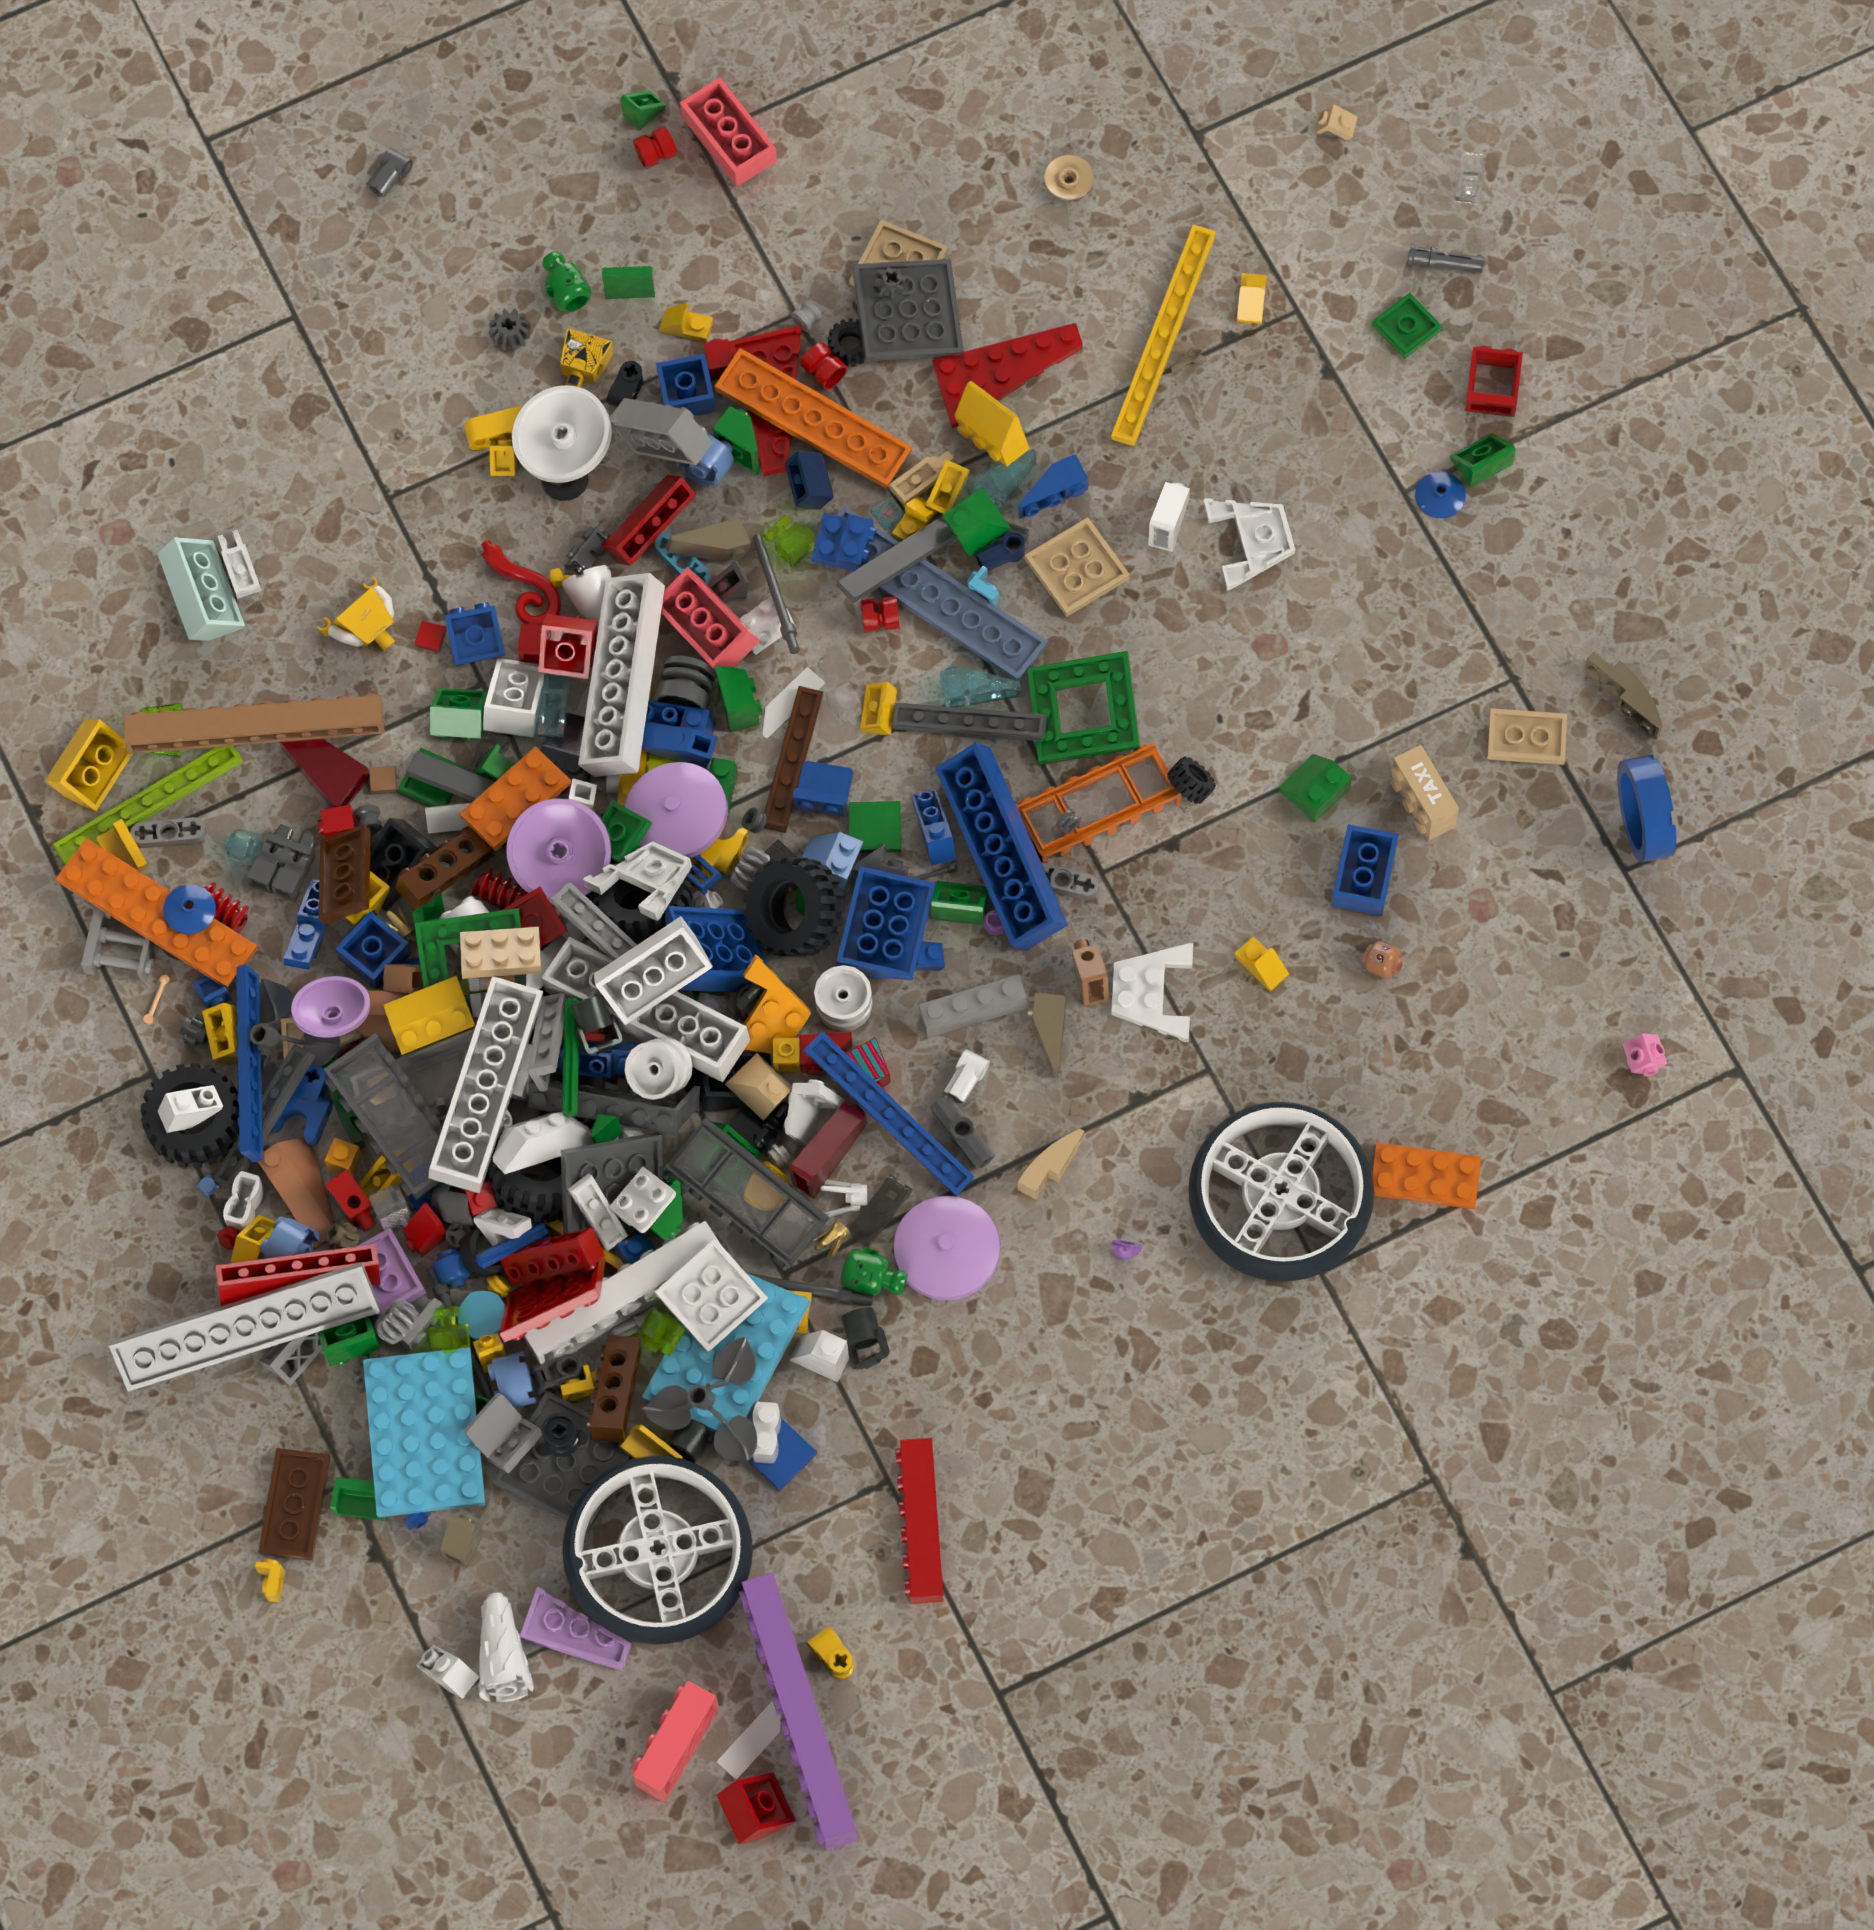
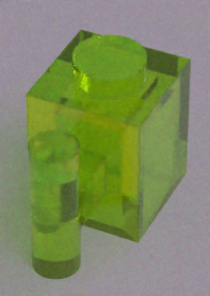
M784 515L763 534V537L770 542L777 536L775 551L794 568L814 550V534L808 527H802L797 522L786 529L791 520L788 516Z
M458 1306L441 1307L434 1310V1316L440 1319L441 1326L428 1327L430 1352L443 1351L444 1353L457 1352V1349L470 1347L468 1324L455 1323V1317L460 1314Z
M651 1307L636 1335L644 1340V1347L655 1353L660 1349L664 1354L671 1356L686 1328L670 1315Z

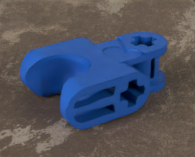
M310 1065L271 1132H280L289 1118L302 1116L307 1119V1125L304 1130L306 1143L312 1146H316L319 1143L333 1107V1101L324 1098L328 1086L324 1081L326 1075L322 1066Z

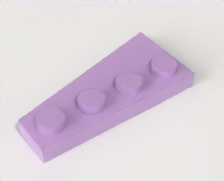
M537 1586L520 1633L521 1640L620 1671L624 1670L632 1647L630 1642L590 1620L589 1617L581 1612H577L567 1606L566 1603L558 1598H554Z

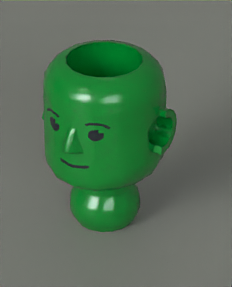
M554 251L547 254L542 261L543 268L549 272L545 279L546 296L548 299H552L556 307L562 312L579 310L591 298V288L580 268L574 263H565V258L560 252Z
M864 1247L863 1250L853 1249L848 1253L841 1273V1284L846 1289L868 1296H878L883 1288L888 1289L894 1295H902L908 1275L901 1270H889V1261L885 1257L878 1255L879 1251Z

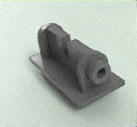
M601 523L595 528L590 526L581 537L584 539V542L579 547L575 545L566 555L569 560L564 565L565 567L572 563L574 565L573 570L581 575L584 570L593 564L596 558L589 552L592 550L597 555H600L604 550L602 544L611 536L607 531H599L602 526Z

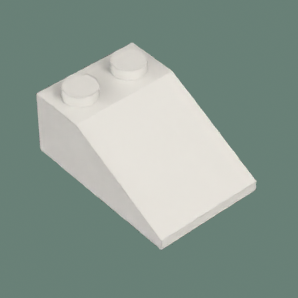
M497 658L484 705L483 730L534 737L547 674L538 672L539 664Z

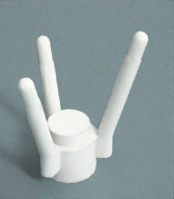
M827 1179L824 1185L828 1186H821L820 1188L822 1191L845 1193V1202L851 1203L850 1206L824 1212L830 1217L851 1211H860V1205H867V1185ZM810 1217L807 1218L808 1222L814 1221Z

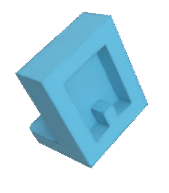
M982 566L978 572L974 571L967 581L968 588L997 606L999 604V592L991 583H984L988 578V571L986 567Z

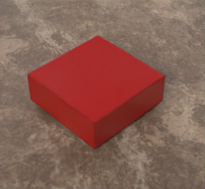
M422 621L415 640V647L440 653L447 632L446 626Z

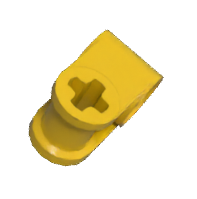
M827 1626L806 1642L816 1658L825 1665L836 1679L844 1680L853 1674V1658L830 1626ZM837 1661H840L841 1663H845V1662H846V1667L843 1668V1667L840 1666V1665L837 1666L836 1662H837Z

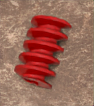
M491 868L478 877L472 889V896L476 897L479 895L480 900H488V903L493 906L497 904L500 910L528 894L524 889L519 891L520 885L518 882L511 887V878L509 877L504 882H501V873H498L493 878V869Z
M214 882L209 886L203 887L212 895L215 901L216 913L214 919L240 933L247 923L249 907L245 905L238 909L241 903L238 899L231 904L233 896L228 894L223 898L222 896L225 891L223 888L214 892L217 885Z

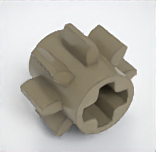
M344 1220L341 1221L340 1225H331L326 1235V1240L329 1242L328 1247L333 1250L356 1247L359 1243V1234L356 1233L358 1228Z

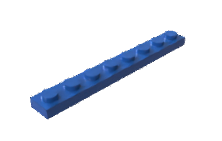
M245 964L237 967V978L235 979L237 988V1001L235 1005L238 1023L236 1024V1032L238 1034V1047L236 1049L238 1056L237 1078L239 1081L237 1100L239 1103L238 1126L240 1129L238 1148L240 1153L252 1162H258L263 1160L261 1050H258V1045L251 1041L250 1031L254 1025L260 1023L259 974Z
M823 1031L804 1049V1052L955 1197L974 1179V1176Z

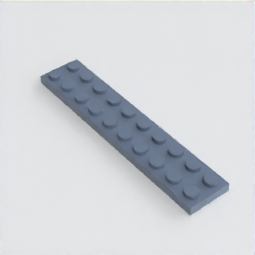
M843 506L836 516L847 518L848 514L859 515ZM877 528L874 542H869L868 550H870L869 561L900 542ZM925 559L877 588L888 597L896 596L897 603L1017 683L1028 672L1027 668L1032 667L1048 646L1046 639Z

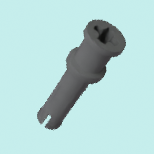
M1411 243L1408 266L1419 264L1426 265L1429 269L1439 266L1482 273L1484 257L1438 251V248L1434 246L1431 248L1416 247L1415 244Z

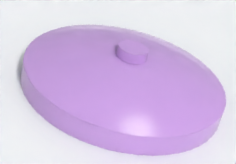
M685 762L667 763L648 771L634 784L625 803V808L653 823L640 842L639 848L655 842L688 858L704 852L718 839L725 827L728 815L727 799L722 786L715 776L698 765Z
M549 799L534 804L518 817L508 837L507 860L515 880L528 893L541 886L551 902L552 897L567 883L571 882L586 896L592 890L585 887L583 879L590 874L592 877L603 873L602 868L610 864L611 841L606 826L593 810L577 801Z
M939 1196L925 1200L913 1207L903 1217L896 1230L894 1238L896 1266L898 1270L904 1271L908 1275L907 1284L911 1288L929 1298L956 1300L977 1292L992 1277L999 1261L1000 1242L995 1224L981 1207L964 1198Z

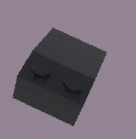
M560 710L540 751L571 781L573 778L589 782L591 774L578 765L585 717Z
M389 818L370 846V871L390 886V890L381 907L384 911H388L401 897V894L395 889L399 873L407 867L413 868L418 864L421 857L427 853L432 855L438 849L435 844L403 819Z
M743 1051L723 1082L692 1067L689 1086L690 1090L694 1086H700L699 1111L718 1112L747 1106L725 1084L756 1053L771 1066L769 1053Z

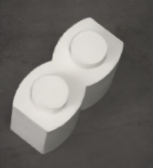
M243 1171L236 1176L233 1182V1195L228 1199L223 1212L226 1225L234 1227L240 1232L255 1219V1209L260 1205L264 1195V1187L260 1177Z
M757 1402L753 1411V1423L757 1432V1447L752 1457L754 1462L774 1464L779 1451L777 1435L781 1428L779 1407L777 1403Z

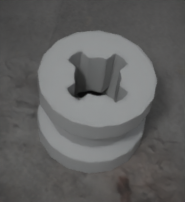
M805 300L799 310L791 313V317L797 325L802 326V330L808 332L814 322H819L822 319V314L812 302Z

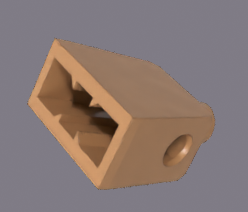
M1087 939L1076 941L1073 945L1075 950L1072 951L1073 969L1084 1007L1108 1001V975L1098 946H1090Z

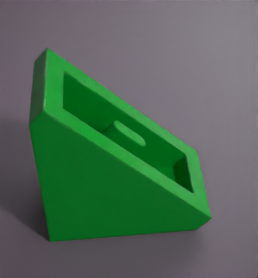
M650 90L623 94L620 98L623 116L638 130L643 129L667 106Z

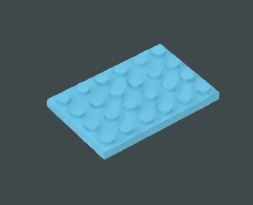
M746 1273L768 1299L709 1352L701 1346L681 1323L642 1395V1399L650 1403L662 1389L672 1385L680 1386L688 1392L695 1385L705 1387L707 1383L714 1384L723 1381L724 1379H720L713 1374V1361L726 1345L736 1339L745 1337L748 1339L756 1358L754 1376L743 1385L736 1386L729 1381L727 1385L712 1389L711 1391L715 1395L713 1408L728 1422L737 1415H742L749 1419L810 1305L809 1299ZM695 1406L689 1409L691 1419L700 1422L709 1430L716 1432L719 1428L725 1426L708 1410H700Z
M470 1347L363 1359L377 1517L486 1505L481 1452L464 1433L465 1428L477 1416Z

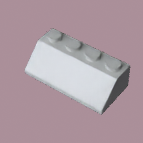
M680 916L594 973L596 987L626 1025L713 967L697 937Z

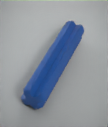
M538 1223L519 1238H508L475 1256L476 1262L479 1267L486 1268L522 1248L549 1235L548 1229L544 1223Z

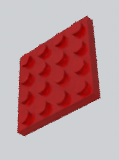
M605 1256L596 1262L597 1267L590 1271L583 1272L580 1269L566 1277L559 1274L549 1281L539 1279L531 1285L522 1286L509 1292L506 1296L499 1332L504 1342L511 1339L513 1341L519 1340L528 1331L534 1328L537 1330L542 1329L555 1318H566L575 1309L583 1305L584 1307H589L595 1304L601 1294Z

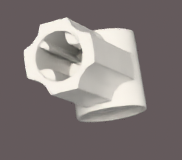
M966 1049L957 1063L956 1072L944 1090V1095L949 1094L955 1103L964 1104L977 1081L980 1082L986 1074L990 1061Z

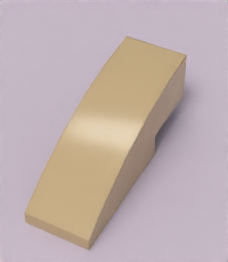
M1078 1129L1062 1137L1044 1150L1028 1166L1018 1180V1190L1036 1200L1049 1178L1059 1183L1084 1141V1131Z

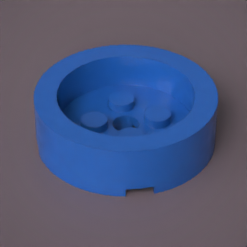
M1653 754L1621 760L1617 770L1618 796L1624 828L1634 856L1641 863L1672 857L1676 850V826L1672 825L1671 811H1674L1668 783L1659 760L1654 759Z

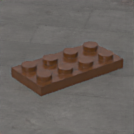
M366 824L320 840L318 919L325 925L369 909L370 828Z
M276 1448L258 1550L260 1555L313 1561L331 1458L329 1454Z

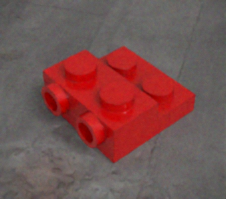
M541 886L502 909L519 908L521 928L539 927L540 950L551 941L568 932Z

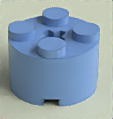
M708 432L707 436L712 440L713 444L698 464L691 465L676 462L678 468L682 465L686 470L684 475L696 484L707 488L712 484L716 488L734 463V457L731 453L733 447L726 441L717 440Z
M281 1216L276 1220L270 1237L262 1242L260 1252L264 1254L263 1259L317 1252L313 1248L315 1242L320 1243V1234L318 1231L296 1220Z
M523 1351L492 1359V1364L487 1365L491 1381H496L498 1390L494 1391V1395L497 1393L502 1394L514 1408L537 1403L535 1397L530 1398L529 1393L534 1392L528 1364L521 1362L520 1359L525 1357Z

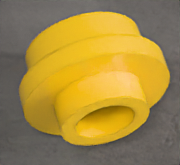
M496 1273L494 1276L487 1278L489 1283L487 1288L490 1292L501 1295L504 1298L508 1295L511 1286L500 1274Z

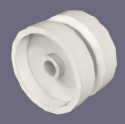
M842 965L830 968L817 980L814 990L817 1015L823 1024L832 1030L845 1032L855 1030L867 1021L871 1015L873 1003L870 982L864 973L855 967Z
M660 1037L641 1043L630 1051L625 1063V1075L628 1084L635 1093L643 1098L654 1100L674 1094L684 1088L691 1078L693 1065L690 1054L683 1044L673 1038Z

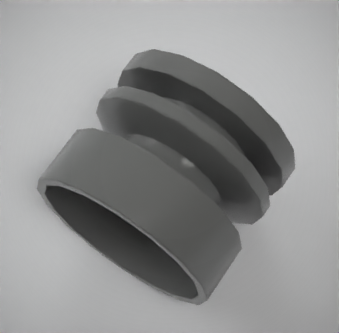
M687 656L668 657L664 662V670L661 673L663 681L658 684L654 701L707 710L710 701L708 693L713 690V682L716 679L715 669L695 658Z

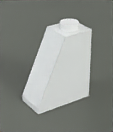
M1165 482L1149 524L1148 546L1173 552L1189 501L1190 488H1186L1180 483L1171 484Z
M824 1330L803 1335L800 1337L789 1361L838 1382L849 1360L847 1341Z

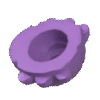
M1113 1240L1111 1244L1114 1254L1122 1259H1131L1142 1250L1141 1244L1126 1240Z

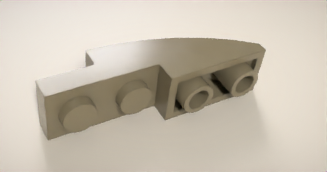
M1593 652L1587 658L1585 665L1588 675L1596 681H1601L1612 695L1620 697L1617 708H1619L1620 713L1625 718L1632 719L1645 734H1651L1657 739L1660 736L1662 722L1656 705L1645 686L1621 661L1612 667L1598 654Z

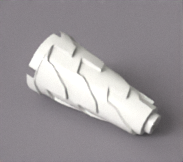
M491 1593L487 1595L486 1600L481 1606L482 1628L479 1655L480 1682L478 1689L479 1695L483 1700L490 1702L489 1695H493L496 1697V1702H509L528 1696V1688L531 1691L534 1689L531 1673H529L520 1635L515 1626L511 1603H508V1598L503 1596L502 1593Z

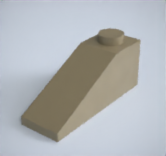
M740 518L672 535L669 538L666 550L672 554L722 562L728 560L737 561L747 555L751 542Z
M1035 993L1034 1002L1029 1001L1028 1017H1032L1033 1029L1053 1078H1059L1066 996Z

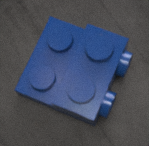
M824 513L811 557L812 562L855 571L863 566V564L868 563L870 557V550H868L869 542H874L877 528L873 527V519L848 514V517L845 518Z
M489 602L475 604L474 610L465 611L464 607L449 610V615H445L455 666L505 656L495 605L490 606Z

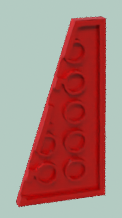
M1073 323L964 351L960 355L933 359L932 365L952 429L958 426L955 413L967 383L972 381L999 401L1025 385V382L1032 377H1038L1053 364H1059L1083 349L1077 324Z
M798 325L729 341L732 358L741 348L797 380L802 326ZM746 409L752 421L763 476L786 472L784 463L790 456L791 434Z

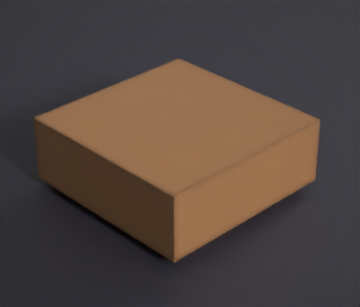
M395 766L369 768L372 795L397 793Z

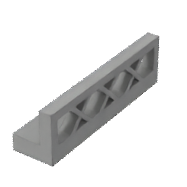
M565 992L542 997L537 1014L527 1070L540 1092L548 1090L550 1073L556 1072L564 1029L565 1000L568 999Z
M318 1332L272 1346L259 1361L266 1368L274 1371L287 1385L291 1386L323 1349L321 1341H318L320 1339ZM312 1339V1349L308 1354H301V1344L303 1341ZM295 1359V1369L287 1376L280 1368L287 1360Z

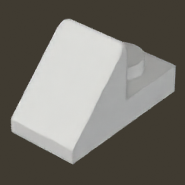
M495 1207L481 1212L474 1217V1223L492 1246L508 1238H519L523 1233L532 1228L531 1218L512 1212H505Z

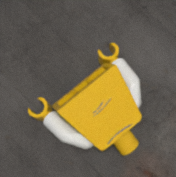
M371 578L373 586H367L363 583L365 593L333 621L335 625L328 618H323L327 626L325 628L317 626L322 636H330L339 642L355 647H366L375 640L383 651L395 642L386 631L394 622L392 598L379 586L377 578Z

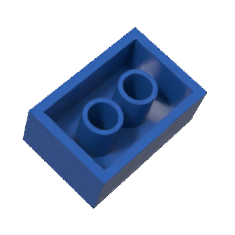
M1347 825L1331 906L1378 916L1383 915L1399 834Z

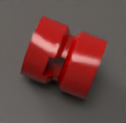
M665 126L653 130L650 137L645 134L633 139L635 151L645 169L659 164L660 158L666 161L678 154L673 138Z
M820 342L806 352L800 364L808 374L815 375V381L824 390H828L836 386L843 379L848 368L838 357H833L832 351L824 343Z
M896 596L882 597L880 602H877L875 598L861 600L864 633L879 631L880 627H884L885 630L900 629Z

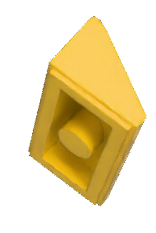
M889 682L866 684L860 732L880 735L891 734L897 695L896 687Z

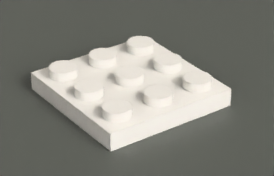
M715 1238L654 1292L707 1352L768 1299Z

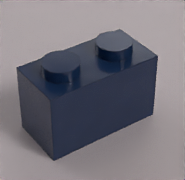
M797 451L784 463L796 507L821 509L834 498L822 453Z

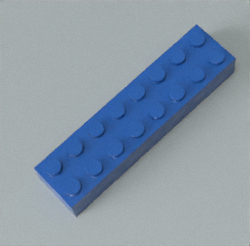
M975 742L937 766L935 770L1011 946L1029 950L1067 927L1068 923L991 747Z

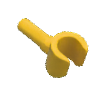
M560 568L549 571V580L556 588L561 587L562 582L572 576H563Z

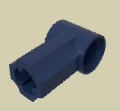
M1011 531L1005 534L1002 540L975 551L979 567L984 566L987 568V571H990L1007 562L1020 561L1025 554V539L1021 533ZM1016 544L1019 546V548L1010 549L1008 548V546Z

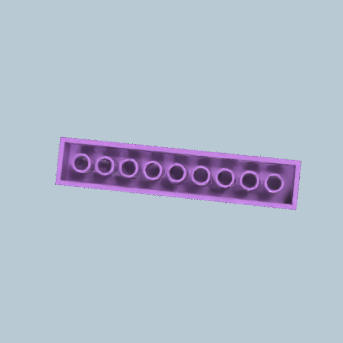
M772 1572L742 1582L743 1591L739 1592L744 1613L751 1614V1616L747 1617L752 1638L759 1639V1642L755 1643L761 1665L767 1664V1667L763 1668L769 1690L775 1689L776 1692L772 1694L777 1716L783 1714L784 1717L780 1719L785 1741L791 1740L792 1742L791 1745H788L793 1766L800 1767V1770L796 1771L802 1793L808 1792L809 1795L805 1797L810 1818L816 1817L817 1820L813 1825L819 1845L824 1843L826 1851L856 1842L858 1841L856 1827L774 1574Z

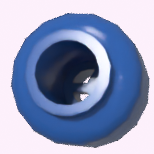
M457 1248L437 1254V1259L433 1262L438 1282L442 1285H449L450 1289L465 1285V1279L471 1275V1272L464 1265L460 1251H457Z

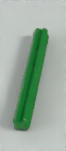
M577 998L566 999L564 1007L562 1113L565 1117H575L577 1115L579 1041L575 1033L577 1024L570 1005L579 1002Z

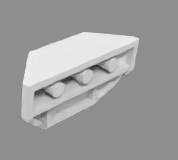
M562 1112L548 1113L503 1129L493 1155V1162L504 1174L559 1157L561 1156V1150L594 1144L590 1137L591 1130L576 1119L565 1117Z

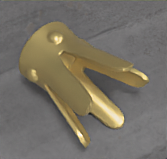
M398 906L400 914L397 913L395 915L393 912L388 911L387 916L396 928L388 923L386 924L407 942L411 940L414 943L415 940L412 937L416 934L415 928L409 924L400 906Z
M835 1220L827 1231L814 1238L813 1241L826 1234L816 1245V1249L827 1246L836 1238L828 1253L829 1259L834 1257L842 1242L851 1235L846 1227L848 1221L843 1225Z

